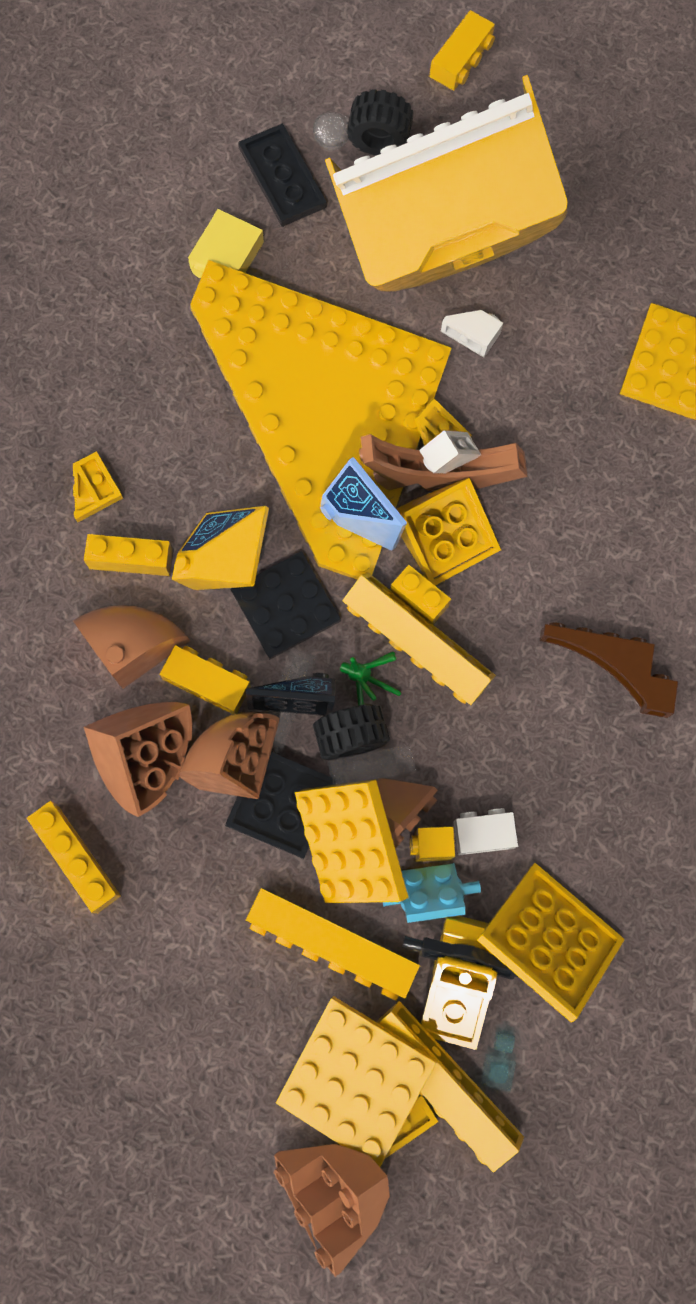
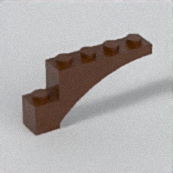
M557 622L544 625L541 630L540 641L559 645L577 652L605 669L636 700L641 707L640 713L664 718L674 714L678 681L670 680L669 676L663 674L651 676L655 644L647 643L646 639L638 637L630 638V640L619 638L620 635L611 632L603 633V635L592 633L591 629L584 627L576 628V630L565 628L564 624Z

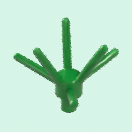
M390 652L366 664L357 662L354 657L350 658L351 664L346 662L341 664L340 671L348 674L349 679L356 682L358 706L364 705L362 688L371 700L375 701L377 698L367 685V681L397 696L401 695V691L371 677V668L396 660L394 652Z

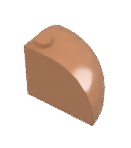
M118 605L103 607L73 620L74 624L122 689L169 657L175 645L181 648L190 642L187 635L175 623L154 611L136 606Z
M161 702L138 706L84 726L93 760L104 784L120 806L130 814L139 817L150 811L167 796L165 792L170 788L174 780L179 779V773L188 748V741H192V716L189 704Z
M243 712L217 721L207 728L194 742L185 757L179 776L199 790L258 799L280 718L268 713Z

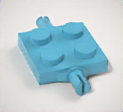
M454 863L403 870L401 872L409 898L401 902H383V907L400 904L405 911L407 923L465 915L464 895L481 893V886L479 880L462 883L457 876Z

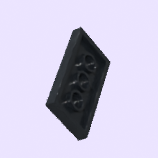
M283 123L238 142L240 152L281 227L327 208V201Z

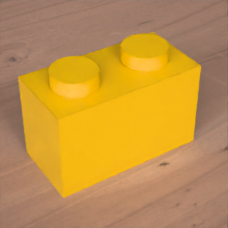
M410 565L391 584L390 590L432 624L449 607L451 598Z
M453 827L418 828L409 839L410 855L416 856V862L451 860L455 857Z

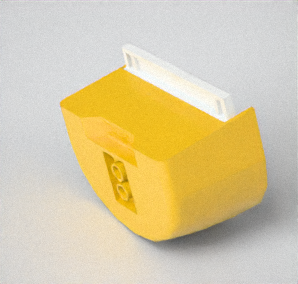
M528 75L522 77L524 95L505 102V99L495 101L488 106V110L481 113L477 111L469 112L461 117L462 121L452 125L450 122L440 124L434 128L433 133L423 136L422 133L416 134L408 138L407 143L402 146H387L380 151L381 154L373 158L364 156L355 160L354 166L341 170L331 158L325 159L367 283L380 291L392 292L424 285L506 255L546 235L563 222L567 215V198Z

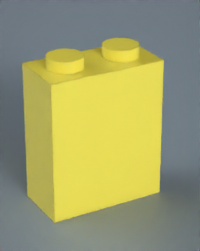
M217 209L188 257L190 269H192L194 275L201 278L206 264L210 260L246 273L264 243L263 230Z

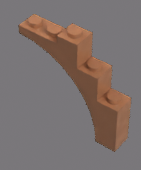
M372 434L361 437L362 448L359 450L361 461L373 470L375 481L388 491L417 483L427 491L446 487L465 478H470L474 489H479L528 477L525 452L516 443L479 450L481 455L478 458L447 473H433L424 465V457L420 450L395 446L378 439Z

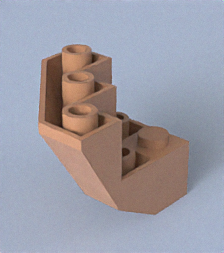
M385 778L376 780L395 849L404 839L400 834L405 829L411 832L421 820L418 816L420 811L424 810L427 813L436 803L437 799L433 796L438 790L435 787Z
M337 1144L279 1151L274 1155L276 1163L275 1177L279 1184L285 1188L295 1208L294 1214L297 1221L303 1228L305 1227L316 1249L308 1226L311 1223L313 1236L322 1246L315 1251L317 1261L323 1269L328 1267L336 1277L343 1271L377 1228L390 1196L388 1176L369 1155Z

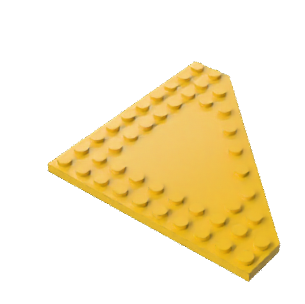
M208 260L190 303V309L197 319L201 331L217 359L225 380L228 381L233 391V396L241 412H243L257 444H259L289 508L297 520V525L305 541L308 542L314 554L313 557L317 565L357 580L363 574L370 573L372 575L382 546L338 526L333 519L328 520L320 508L322 495L346 463L354 457L396 508L403 487L388 491L375 481L373 470L363 464L360 458L359 450L362 448L361 437L372 434L384 442L416 450L421 436L414 419L434 399L452 348Z

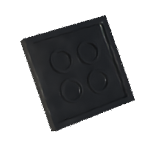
M302 551L256 575L254 586L230 589L269 660L341 622V618Z
M271 752L259 798L237 796L225 826L304 859L309 843L305 837L303 821L297 808L295 792L302 789L335 785L337 779Z

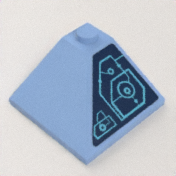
M354 457L346 463L322 495L320 508L328 520L333 519L338 526L391 551L396 548L407 522Z

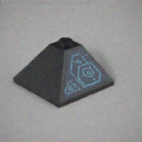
M313 673L312 677L305 676L246 688L248 709L325 716L333 711L335 703V678H329V675L325 673Z

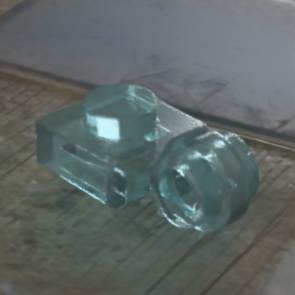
M503 1030L502 1033L496 1032L495 1036L497 1040L494 1042L493 1049L499 1051L498 1057L486 1054L480 1084L511 1092L516 1061L505 1059L506 1053L512 1054L515 1036L510 1035L509 1031Z

